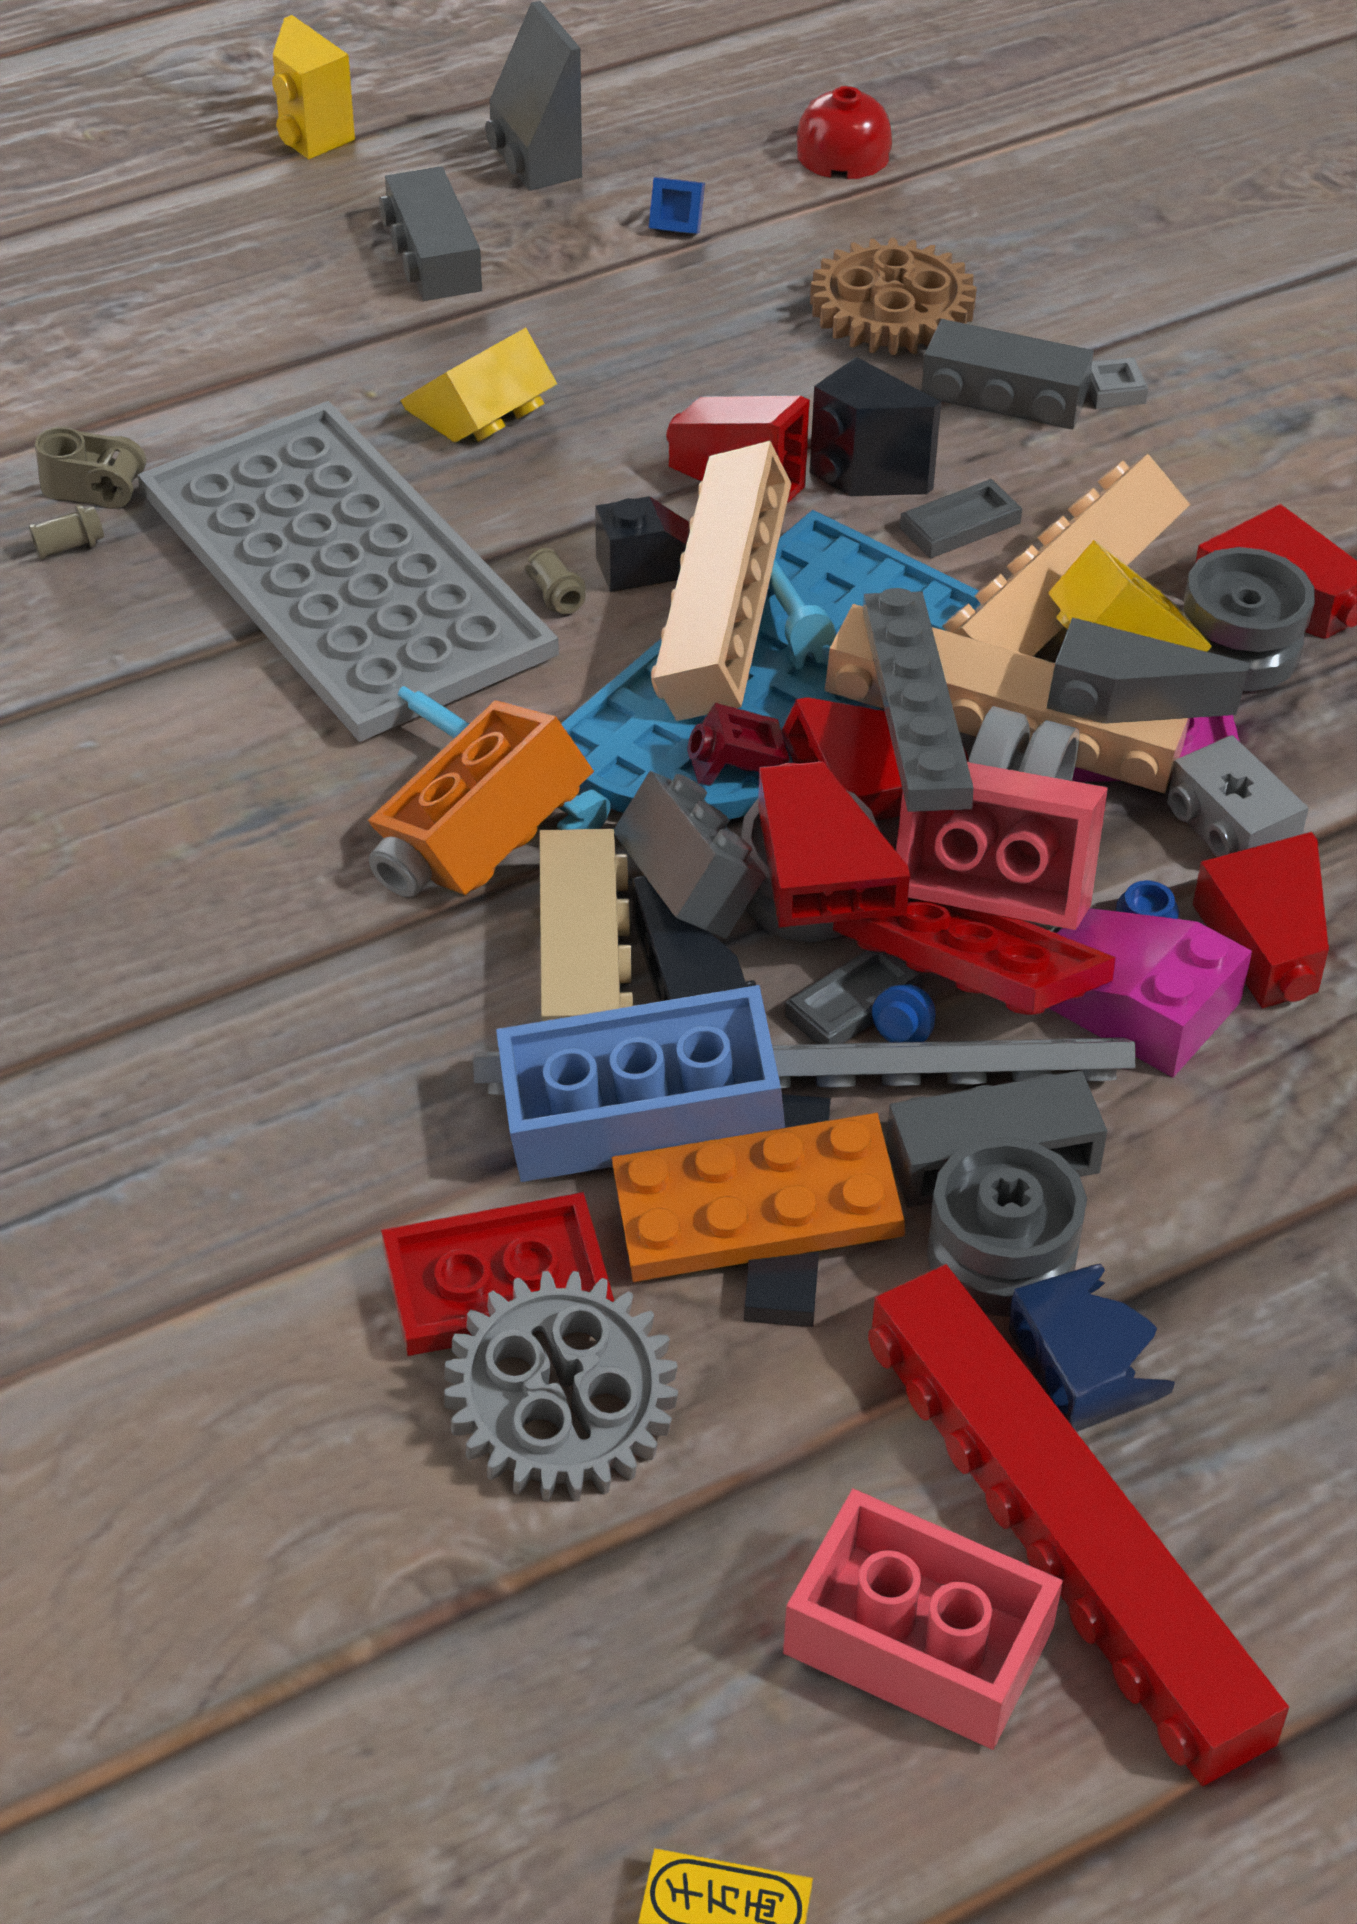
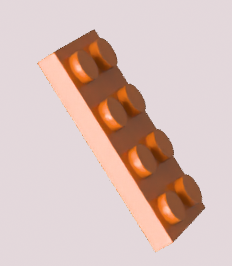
M878 1112L611 1157L633 1282L749 1263V1260L803 1254L905 1236V1220Z

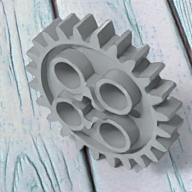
M544 1271L541 1277L540 1290L531 1292L526 1283L520 1278L514 1279L513 1300L508 1302L500 1294L491 1291L488 1293L487 1305L490 1317L470 1310L467 1313V1329L471 1335L454 1334L452 1338V1352L460 1359L445 1361L444 1379L456 1385L444 1390V1405L448 1409L461 1410L451 1418L452 1434L455 1436L474 1433L466 1443V1457L468 1460L476 1459L489 1453L491 1456L487 1465V1478L492 1481L507 1469L513 1471V1493L519 1495L531 1479L540 1481L542 1500L549 1502L553 1495L556 1483H566L568 1492L574 1502L580 1501L583 1481L589 1479L592 1480L596 1488L603 1495L607 1494L610 1489V1471L612 1469H615L620 1475L631 1481L635 1478L637 1468L632 1453L642 1458L653 1460L656 1456L658 1444L651 1434L667 1436L669 1433L672 1418L662 1410L674 1409L676 1406L678 1390L666 1384L675 1380L677 1362L661 1358L668 1351L670 1339L668 1335L647 1337L653 1327L654 1313L647 1311L632 1318L629 1315L633 1300L631 1292L628 1291L621 1295L614 1302L606 1299L607 1279L601 1278L595 1284L592 1291L587 1292L581 1290L579 1272H572L566 1288H556L549 1271ZM535 1331H541L546 1336L551 1347L552 1362L560 1383L564 1387L573 1385L571 1406L584 1430L590 1434V1437L586 1440L580 1439L571 1423L570 1408L566 1402V1396L562 1387L558 1383L549 1384L550 1361L546 1352L544 1353L541 1344L532 1335ZM582 1332L593 1337L597 1345L590 1349L577 1350L566 1345L562 1339L570 1333ZM516 1357L528 1362L531 1369L523 1375L511 1376L501 1372L496 1365L505 1358ZM600 1394H613L622 1399L626 1407L619 1412L605 1413L596 1409L590 1400ZM543 1419L555 1424L560 1432L552 1438L541 1440L528 1435L523 1427L532 1420Z

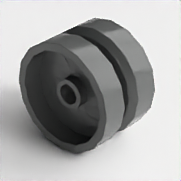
M1235 547L1221 549L1198 559L1190 570L1184 593V608L1182 612L1212 646L1207 652L1250 663L1243 691L1268 689L1289 679L1299 665L1304 646V632L1309 626L1315 603L1314 586L1302 569L1282 556L1253 548Z
M1008 1137L982 1140L955 1152L940 1169L936 1180L927 1247V1258L931 1271L947 1264L985 1314L1010 1317L1012 1297L1016 1288L1068 1273L1076 1268L1087 1204V1196L1080 1175L1061 1155L1031 1141Z

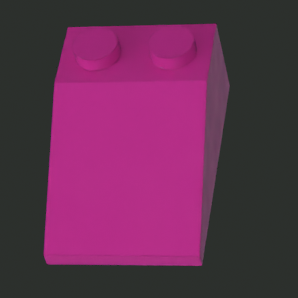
M1089 908L1076 930L1062 928L1057 933L1115 956L1116 960L1113 981L1087 991L1081 997L1070 998L1053 1005L1049 1009L1101 1038L1124 1037L1134 1041L1136 1058L1172 1078L1241 1003L1252 951L1197 921Z

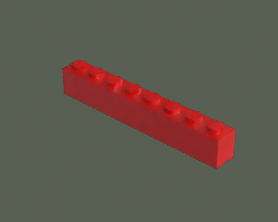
M948 1265L940 1266L874 1298L872 1329L868 1332L869 1344L875 1358L884 1368H893L906 1386L908 1399L916 1414L924 1421L929 1419L944 1437L947 1452L955 1467L963 1474L970 1473L985 1493L987 1506L995 1521L1003 1529L1011 1528L1026 1548L1030 1566L1063 1580L1060 1596L1069 1606V1614L1075 1629L1087 1643L1097 1644L1111 1663L1114 1678L1121 1692L1133 1704L1140 1703L1157 1725L1159 1739L1168 1756L1180 1766L1186 1765L1203 1787L1276 1747L1290 1708Z

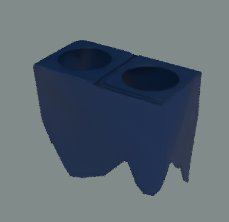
M1101 1264L1090 1265L1016 1288L1011 1303L1009 1321L1011 1336L1036 1379L1039 1380L1041 1387L1076 1432L1150 1405L1172 1393L1175 1382L1171 1380L1134 1378L1136 1372L1130 1365L1154 1338L1157 1327L1146 1317L1123 1302L1091 1294L1105 1284V1282L1099 1280L1105 1271Z

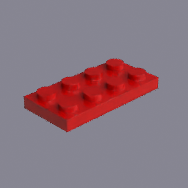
M908 898L907 915L833 922L834 931L857 940V944L863 949L886 952L905 960L906 965L913 970L934 972L955 981L956 987L963 991L984 993L1003 1001L1009 1010L1019 1014H1041L1046 1008L1070 998L1081 997L1085 992L1113 981L1115 956L1021 919Z

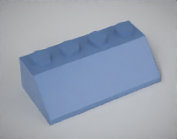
M760 985L496 1029L509 1130L520 1182L613 1167L611 1158L613 1156L785 1128L781 1086Z

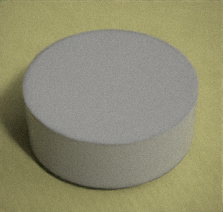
M384 838L369 855L370 868L375 877L386 888L400 896H416L432 877L431 868L426 859L413 846L399 838Z

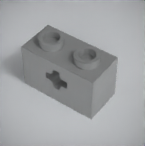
M1233 735L1174 761L1167 804L1171 807L1175 816L1181 821L1186 822L1208 844L1211 851L1217 857L1303 834L1309 807Z

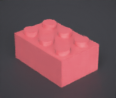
M967 762L974 787L972 809L908 812L904 793L902 794L896 852L908 865L910 874L908 898L1072 930L1077 929L1092 902L1107 787Z
M852 1488L786 1606L783 1654L994 1750L1054 1628L1063 1580Z

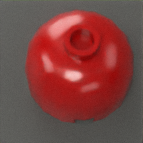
M842 86L818 96L809 103L799 120L797 130V158L806 169L831 178V170L847 171V179H860L876 174L885 168L889 162V153L892 149L890 120L884 107L875 98L857 88Z

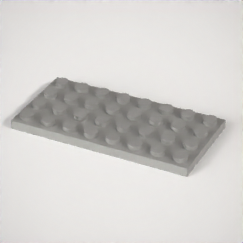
M329 401L137 474L139 489L142 495L359 742L420 716L409 709L407 701L398 696V691L402 686H406L413 692L421 691L443 706L559 655L558 637Z

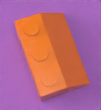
M494 700L368 819V822L383 838H399L419 851L431 868V880L435 884L467 895L471 890H475L488 882L494 874V868L513 849L528 843L535 836L537 826L556 808L562 807L565 802L573 800L579 792V786L594 770L556 716Z

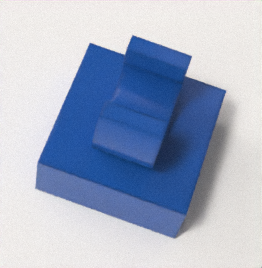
M654 177L649 228L694 234L700 233L705 182Z

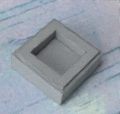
M1135 358L1092 362L1088 392L1096 409L1147 403L1149 389Z

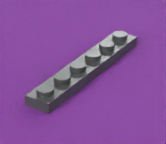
M891 588L881 593H866L863 597V617L907 811L972 809L974 787L923 591L911 592L902 588Z

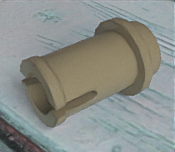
M79 504L75 506L76 512L36 525H29L31 537L40 559H46L47 556L84 544H88L90 548L96 547L95 541L105 538L94 506L83 509V506Z
M541 548L529 556L528 562L532 565H525L527 575L535 581L543 592L544 604L551 611L561 614H571L577 611L583 605L586 597L584 580L577 573L569 572L553 549Z

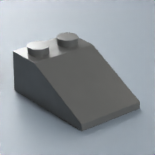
M540 0L531 2L489 100L490 120L486 121L485 124L486 136L490 147L493 150H498L505 159L510 173L516 174L529 191L582 178L580 47Z

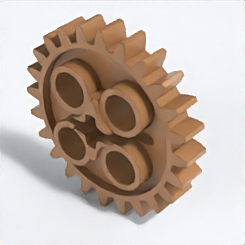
M892 237L889 239L888 245L882 246L872 238L867 248H863L853 242L850 243V253L836 249L834 250L833 260L823 258L821 260V269H814L810 292V304L813 305L812 315L813 317L820 318L821 329L833 328V338L835 340L850 336V347L852 348L865 342L869 343L870 353L876 352L880 346H887L890 354L896 355L899 347L906 346L912 354H917L919 344L929 346L941 319L965 324L973 321L977 286H973L974 276L973 274L965 273L964 262L952 263V253L948 252L936 256L935 245H929L923 250L917 249L916 240L912 239L906 246H899L897 240Z

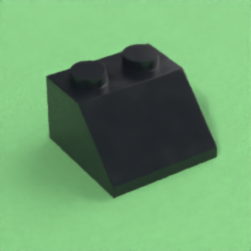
M858 357L853 358L814 385L809 473L849 496L928 494L934 489L941 401Z

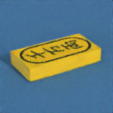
M654 1848L638 1924H806L813 1878Z

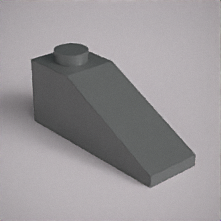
M1072 617L1055 663L1047 708L1105 724L1236 715L1250 663Z

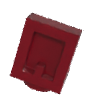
M714 703L702 724H697L694 727L688 740V756L692 759L697 782L706 786L713 784L725 763L734 765L741 770L759 772V767L779 766L788 763L790 760L778 719L719 703Z

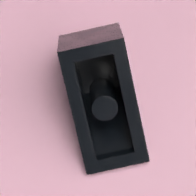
M650 496L635 499L627 498L618 502L595 505L596 559L610 592L677 581L681 569L680 557L685 552L690 533V522Z

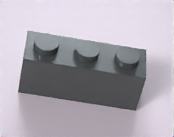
M443 166L385 175L386 196L379 197L381 219L384 227L391 226V239L396 254H402L406 279L408 283H416L423 301L482 291L480 247Z
M941 319L924 354L921 391L941 402L1074 429L1088 395L1094 350Z
M650 770L614 828V835L676 918L726 939L766 875L751 858L750 853L753 848L738 835L730 832L726 827L730 822L729 818L705 801L707 791L702 786L681 774H676L671 780Z
M1081 1070L1058 1075L1045 1074L1029 1080L995 1086L982 1085L966 1091L931 1097L919 1096L907 1101L891 1103L889 1105L886 1148L907 1208L933 1203L936 1180L940 1169L955 1152L977 1141L1008 1137L1036 1142L1061 1155L1081 1177L1100 1173L1108 1130L1084 1073Z

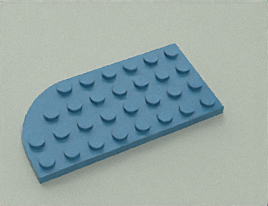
M811 510L784 533L778 541L775 555L776 562L805 605H815L825 610L835 627L836 634L842 626L853 604L863 606V597L866 593H881L891 588H902L911 592L923 591L931 626L944 631L946 630L942 625L966 604L969 603L974 610L981 604L975 597L979 590L815 510ZM768 586L742 707L738 709L778 719L781 730L796 699L805 697L885 711L882 708L825 691L830 649L828 645L822 648L823 662L817 663L809 652L806 654L803 667L801 669L795 668L789 658L791 652L785 636V624L789 616ZM661 639L561 723L594 770L579 786V793L582 794L588 790H595L609 799L611 809L622 813L627 809L650 770L671 780L676 774H681L698 783L692 759L688 756L687 747L692 730L697 724H702L707 715L676 721L666 701L657 697L652 685L651 671L657 663L662 643ZM788 752L789 759H790L788 763H794L793 760H792V758H791V756H790V754H789V752ZM725 763L711 786L699 784L707 791L705 801L720 810L729 819L745 816L759 798V772L741 770Z

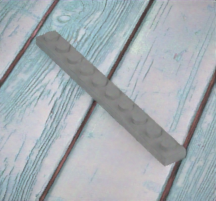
M1124 1037L772 1045L781 1088L790 1087V1076L816 1075L817 1086L848 1087L856 1085L857 1074H882V1085L904 1086L921 1084V1073L947 1072V1083L979 1084L986 1083V1072L1012 1071L1013 1082L1052 1074L1051 1070H1082L1086 1081H1110L1117 1079V1069L1135 1068V1042ZM499 1051L475 1052L473 1056L474 1083H488V1094L505 1095Z

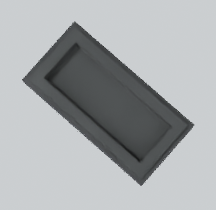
M992 479L901 513L900 529L931 559L1021 524L1023 508Z
M866 950L787 1000L785 1004V1017L816 1044H843L874 1024L872 1017L873 1004L885 989L897 985H914L922 989L923 977L896 956L886 952Z

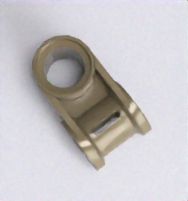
M55 427L40 433L35 441L40 489L44 495L54 500H71L100 505L109 509L121 508L132 497L133 479L137 478V474L142 473L146 467L147 458L143 449L133 440L122 436H106L81 432L68 427ZM119 451L117 458H112L114 453ZM117 486L116 492L112 494L113 487Z

